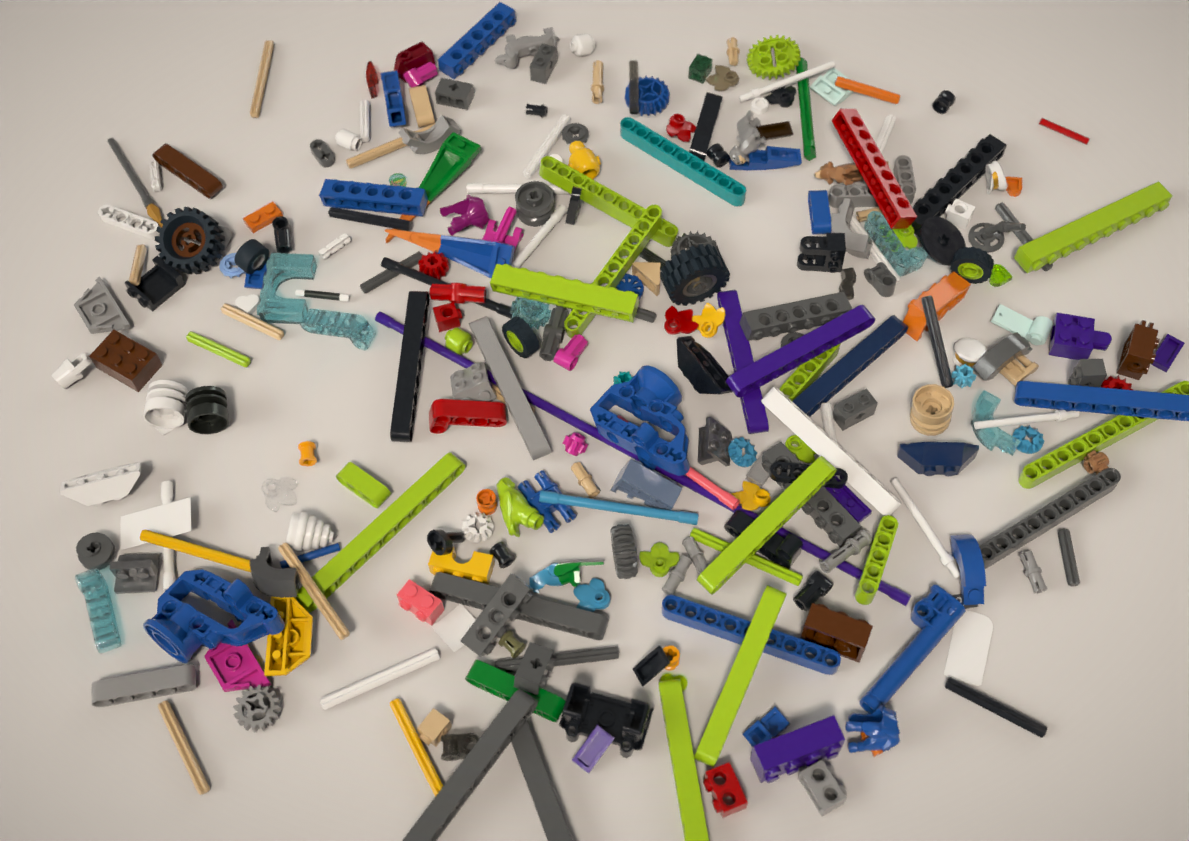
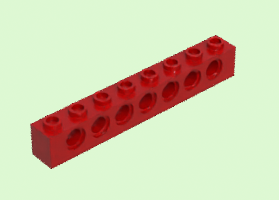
M840 108L831 121L891 229L908 228L917 218V215L857 109Z

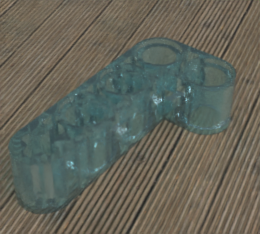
M878 211L870 212L864 228L898 275L905 276L920 269L927 258V252L924 248L914 247L906 251L882 213Z
M309 309L300 324L309 333L349 338L354 346L361 350H368L376 335L369 322L363 316L357 314Z
M97 568L76 574V583L85 597L98 652L101 654L121 647L120 635L105 578Z

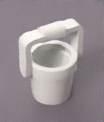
M81 353L72 362L67 358L51 376L65 389L84 377L81 371L91 363V359L88 354Z

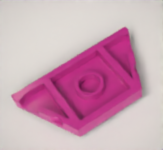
M233 620L228 622L227 628H237ZM219 643L216 648L209 649L204 656L224 692L246 690L250 686L257 688L258 685H261V687L271 685L247 644L233 646Z

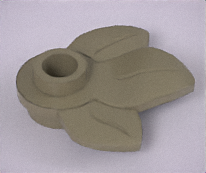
M715 65L716 74L706 77V81L710 85L715 86L717 91H724L730 86L737 85L739 82V76L735 71H731L728 67Z

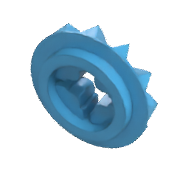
M1030 425L1015 429L1012 435L1013 445L1020 452L1026 454L1037 453L1044 444L1043 434L1038 432V428H1031ZM1026 435L1029 438H1033L1031 442L1029 440H1025Z
M741 437L735 438L730 442L728 453L736 465L749 467L757 460V452L754 450L755 445L750 444V439L745 440ZM742 448H745V453H746V454L742 456V450H741V449H742Z

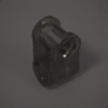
M474 733L441 736L440 739L443 742L441 760L455 761L465 759L471 749H467V745L470 742L477 743L479 737Z

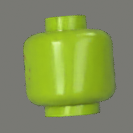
M457 327L449 330L445 335L446 347L459 355L468 353L472 348V336L461 328Z

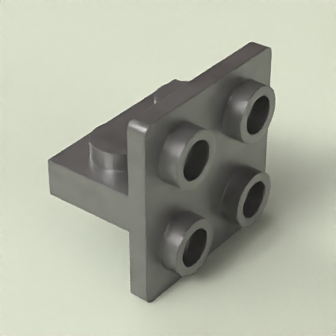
M711 416L706 418V426L699 428L698 463L705 465L719 461L725 466H730L728 447L732 440L731 432Z
M159 554L120 555L118 561L110 562V571L116 577L114 592L116 594L155 592L160 559Z

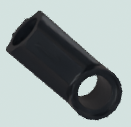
M279 216L272 221L277 253L288 254L292 251L291 229L288 220L283 216Z
M817 570L811 575L804 588L794 597L793 601L797 607L807 612L812 603H815L820 597H824L831 590L834 583Z

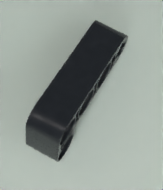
M736 510L724 525V528L730 535L737 538L754 519ZM775 533L757 552L774 563L790 569L801 554L803 542L794 534H788L783 538Z

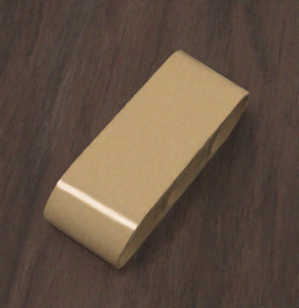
M421 85L409 88L418 128L435 123L426 86Z

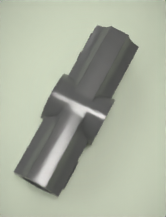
M557 306L553 308L549 323L545 325L543 342L539 352V357L545 361L554 360L559 344L563 342L565 334L564 322L568 317V311L563 307Z

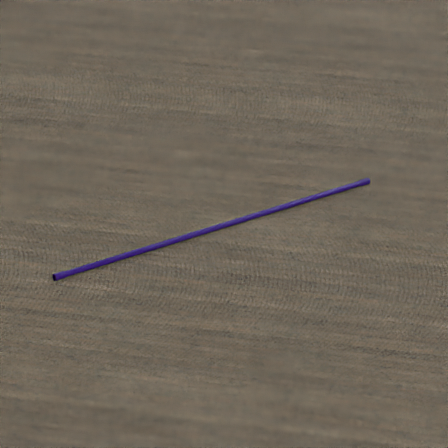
M381 311L376 314V322L403 335V324ZM425 336L424 346L464 368L474 364L469 359ZM487 370L488 380L497 385L491 372ZM522 388L529 403L639 461L637 455L601 436L596 427ZM658 466L654 469L733 513L739 510L754 520L759 516L751 510L742 509L741 505H738L735 510L730 509L719 501L717 497L685 475L678 476ZM782 527L776 532L783 538L788 534H794ZM797 536L803 542L802 550L824 561L832 555ZM843 561L836 567L860 580L863 570ZM880 581L878 591L888 595L891 599L904 606L908 604L912 595Z

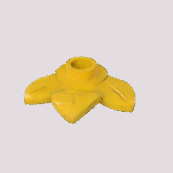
M706 303L701 316H692V321L699 324L697 330H700L703 337L711 338L717 333L718 327L724 322L725 309L722 307L716 310L714 306Z
M743 481V491L731 493V495L740 500L739 504H742V509L756 510L759 507L768 506L771 501L767 490L760 489L758 485L751 482Z

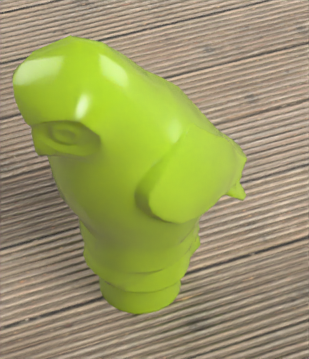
M507 477L500 479L496 487L501 512L509 535L520 537V524L527 528L538 530L544 522V517L539 514L536 508L529 505L521 492L515 489V483Z

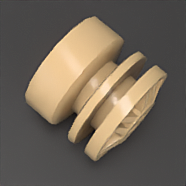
M936 384L920 387L912 399L910 423L913 428L927 436H936L943 433L949 427L954 408V397L951 392L945 387Z

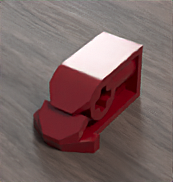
M423 41L399 52L394 63V70H397L398 78L407 83L403 77L407 71L413 68L417 69L429 62L436 64L433 52Z

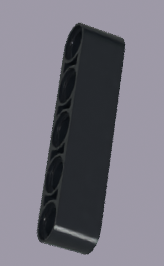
M706 92L689 150L691 154L703 161L706 157L723 96Z

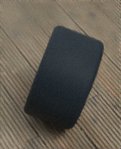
M250 239L238 249L234 259L235 264L247 274H253L266 264L269 258V250L256 239Z

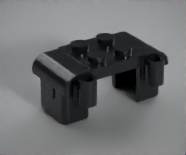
M574 682L570 686L559 726L565 729L566 738L569 742H576L579 735L589 737L598 725L615 738L611 744L620 746L621 756L628 758L632 755L633 750H642L654 708L650 709V705L647 702L631 699V703L593 692L591 694L590 686Z

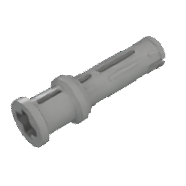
M861 529L857 532L856 536L848 538L843 547L820 562L822 571L830 573L831 570L851 555H858L862 548L872 544L871 535L866 530Z

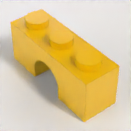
M453 547L452 552L448 555H436L432 550L428 566L430 573L433 575L437 572H442L489 585L495 565L493 555L474 551L470 561L461 564L455 561V547Z

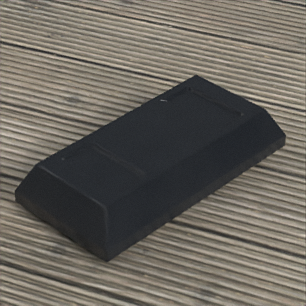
M659 645L633 668V671L642 687L668 666L670 660L664 649Z

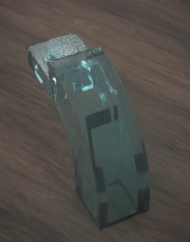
M984 390L979 396L972 412L971 422L974 434L980 443L991 452L996 446L1002 452L1013 456L1021 442L1020 440L1002 431L999 427L974 428V422L994 420L993 414L1001 401L998 397Z

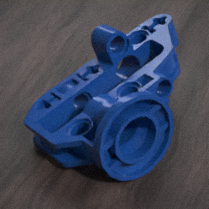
M649 365L642 366L630 381L612 385L590 408L599 434L637 455L639 461L646 468L654 470L658 466L678 476L688 473L690 469L687 459L689 440L685 427L681 423L684 417L676 410L677 406L682 402V395L675 383L662 371ZM616 405L632 413L638 419L647 421L676 437L671 442L660 438L658 431H655L648 423L643 422L639 427L631 422L627 423L619 419L617 415L609 410Z
M206 570L185 571L158 598L157 614L152 619H147L143 623V627L151 639L166 653L182 663H188L192 658V654L201 645L211 650L216 648L219 643L243 646L268 634L276 635L284 629L285 623L277 609L254 596L248 586L241 580L236 579L233 583H230ZM189 592H193L207 601L215 602L218 607L234 615L237 621H241L242 624L235 629L227 628L197 611L191 605L181 601Z

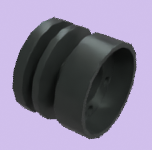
M201 386L190 390L186 394L187 424L191 431L198 434H215L228 427L227 395L223 389L215 386Z

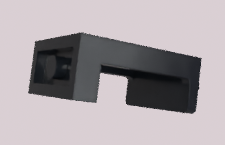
M158 255L152 259L155 266L141 277L138 286L132 285L128 280L124 282L128 295L131 298L136 297L143 308L147 307L152 312L186 285L181 274L165 263Z

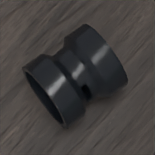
M943 90L933 102V109L939 114H945L955 102V96L952 92Z
M719 143L712 145L707 150V156L713 160V163L718 168L725 166L730 160L729 154L723 151V147Z

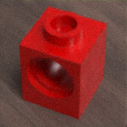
M454 302L433 307L439 332L460 327L459 319H462L460 308L456 309Z

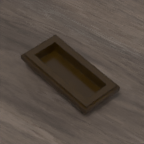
M789 121L756 126L760 138L764 136L766 140L793 135Z

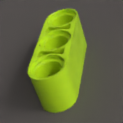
M348 462L336 475L337 480L343 486L376 509L391 495L390 490L352 462Z

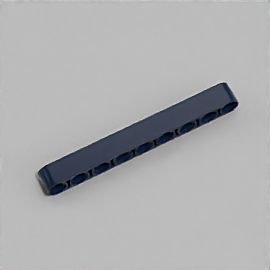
M892 315L792 402L806 415L811 417L821 408L822 403H827L907 332L909 326L895 315Z

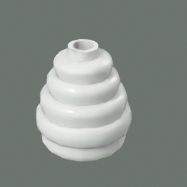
M294 512L291 516L286 543L294 551L298 552L302 549L305 551H309L311 548L318 549L319 546L325 548L327 543H332L334 531H330V525L324 524L322 520H317L314 515L309 516L307 512H301L300 514Z

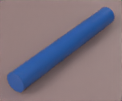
M339 543L297 557L303 563L340 551ZM286 560L280 561L282 569L290 567Z

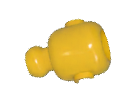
M578 140L572 142L569 146L571 155L568 166L591 179H595L600 172L601 162L599 156H595L591 149L585 148L583 142Z

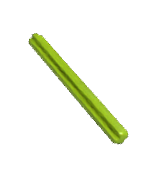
M693 528L690 533V537H694L695 541L720 552H723L731 544L697 528ZM756 554L746 562L796 586H799L803 579L801 574Z

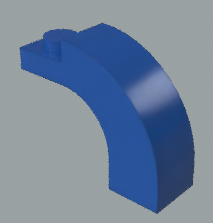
M397 70L381 72L389 126L405 125L406 117Z
M971 534L952 535L951 555L956 559L960 570L961 602L963 605L984 604L986 575L978 542Z

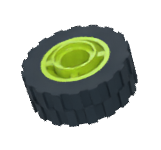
M964 247L955 252L950 270L960 275L969 283H983L991 276L994 260L990 254L980 248Z
M515 316L503 324L502 332L511 349L520 357L528 358L539 350L540 345L536 334L523 319Z

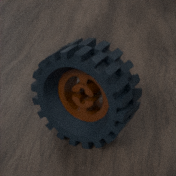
M184 207V211L177 208L175 209L176 214L169 212L167 214L169 218L167 220L163 218L160 221L163 224L162 228L157 227L156 229L160 234L155 236V241L159 243L155 247L157 251L161 252L158 254L160 258L165 260L164 262L187 274L192 275V272L201 274V270L209 271L208 266L212 265L214 267L217 264L215 259L222 258L223 255L219 253L220 250H225V245L221 244L222 241H225V236L220 234L224 232L222 227L218 226L219 223L212 217L194 207L193 209ZM197 241L198 243H201V245L199 246L196 243L192 242Z

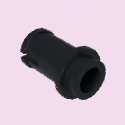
M544 104L541 106L526 105V109H533L526 110V115H537L541 118L547 116L548 107Z

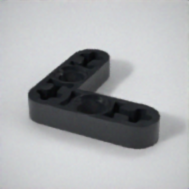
M573 186L565 221L566 224L574 225L582 188Z

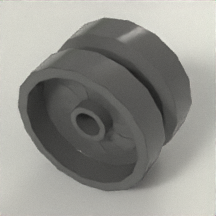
M539 181L527 182L517 189L515 201L519 220L527 226H543L555 211L553 190L549 185Z

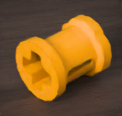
M311 441L301 442L298 445L301 453L299 464L307 467L315 465L317 463V459L314 456L315 443Z
M669 645L663 649L666 655L671 656L673 659L665 667L666 670L671 671L679 665L680 653L676 647Z

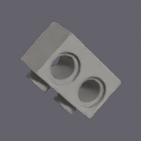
M823 759L801 771L798 776L799 781L821 816L843 805L847 798L845 788L841 783L838 784L833 777V769L829 764L826 765ZM814 773L822 775L823 781H816L812 775ZM827 792L832 793L835 796V800L830 801L826 799L824 794Z

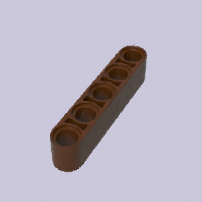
M167 143L163 144L152 154L155 161L208 199H211L223 188L222 183L215 176Z

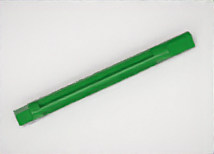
M800 57L799 65L796 66L797 74L808 70L807 61L803 57ZM808 77L797 81L804 157L811 161L816 158Z

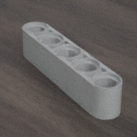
M182 665L95 681L92 683V705L95 707H106L193 691L196 689V668L193 665Z

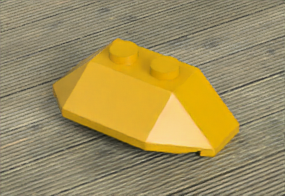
M271 596L270 605L277 609L285 623V627L276 635H267L264 675L286 676L311 658L313 617L294 597Z

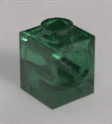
M697 54L689 66L688 78L704 84L706 77L712 71L713 59Z

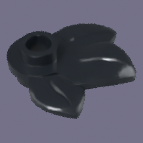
M793 86L781 87L771 91L770 95L763 98L770 104L779 103L781 107H789L793 104L796 88Z

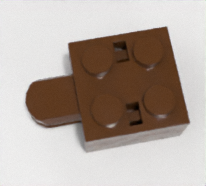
M1142 320L1140 325H1134L1124 343L1117 374L1140 380L1143 374H1147L1150 364H1153L1156 357L1153 351L1154 349L1156 350L1160 340L1157 338L1158 330L1153 329L1154 323L1149 322L1146 327V321Z

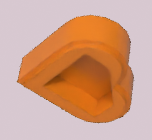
M1005 177L1008 194L1013 197L1019 196L1022 191V178Z

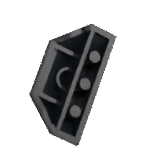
M692 336L678 337L676 340L678 367L693 385V388L699 394L732 393L733 391L726 384L729 376L711 353L701 344L695 342Z

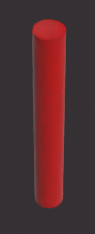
M1044 118L1039 123L1087 145L1090 140L1088 137Z

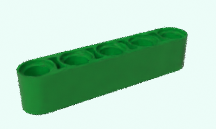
M480 660L474 661L465 678L471 685L506 701H509L518 690V688L514 687L515 676ZM542 688L538 695L526 692L538 701L537 707L533 712L534 714L549 721L558 722L565 704L563 698Z

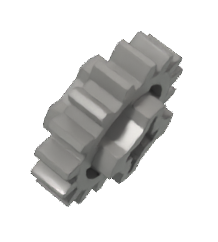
M258 685L256 690L250 686L248 693L243 690V697L236 698L239 705L233 706L235 711H237L234 713V717L239 719L237 721L240 726L244 725L247 731L251 727L254 732H257L259 727L265 731V725L268 724L272 727V719H279L276 712L281 711L280 706H278L281 701L279 698H276L277 694L275 691L271 692L268 686L264 690L261 685ZM268 699L270 700L271 708L267 707ZM244 708L247 709L246 718L244 716Z

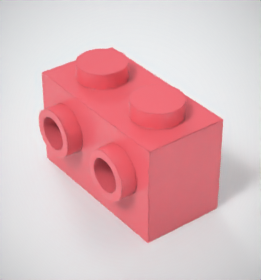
M410 579L397 594L401 608L411 611L420 621H426L430 625H433L444 611L442 600Z

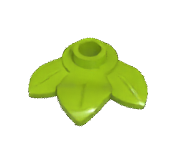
M912 225L903 229L889 228L882 235L883 240L891 242L890 249L894 253L902 252L906 247L914 250L918 244V239L914 236Z
M797 435L787 438L785 446L792 454L796 455L798 460L804 463H813L815 461L814 455L817 453Z
M658 542L652 546L651 551H640L639 559L643 566L650 568L654 576L664 577L669 572L670 567L677 565L679 553H669L667 545Z

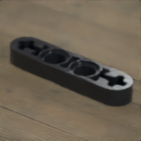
M775 462L771 465L769 476L776 482L793 483L797 479L793 472L795 470L804 472L810 465ZM836 468V473L823 487L843 488L846 485L848 474L845 470ZM776 469H780L781 475H777ZM836 475H839V476H840V479H841L840 482H838L837 479L835 478Z

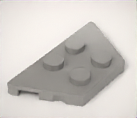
M100 277L95 280L96 284L93 288H88L84 295L74 304L91 334L111 332L113 329L116 331L131 329L129 322Z

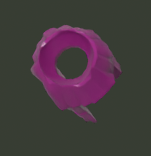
M469 194L463 201L442 207L439 210L443 217L451 213L461 214L459 217H453L450 223L451 226L447 227L451 235L460 232L470 225L484 229L490 220L483 200Z

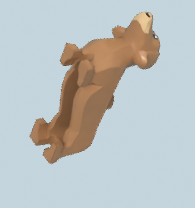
M829 161L814 173L816 178L826 180L829 185L833 183V179L838 183L844 182L845 185L864 180L855 162L833 167V163Z

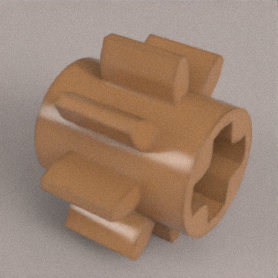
M1093 450L1084 457V468L1090 474L1096 473L1097 475L1109 468L1107 466L1109 465V459L1103 452L1097 453Z

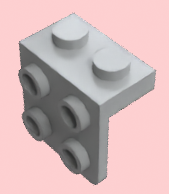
M484 362L474 363L470 367L458 370L450 376L452 394L455 400L491 401L497 398L488 380Z

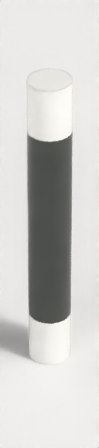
M296 289L295 295L300 297L350 301V294Z

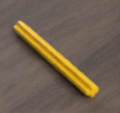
M146 529L142 530L140 534V540L251 572L250 560Z
M399 698L394 699L390 702V706L436 797L443 788V784Z

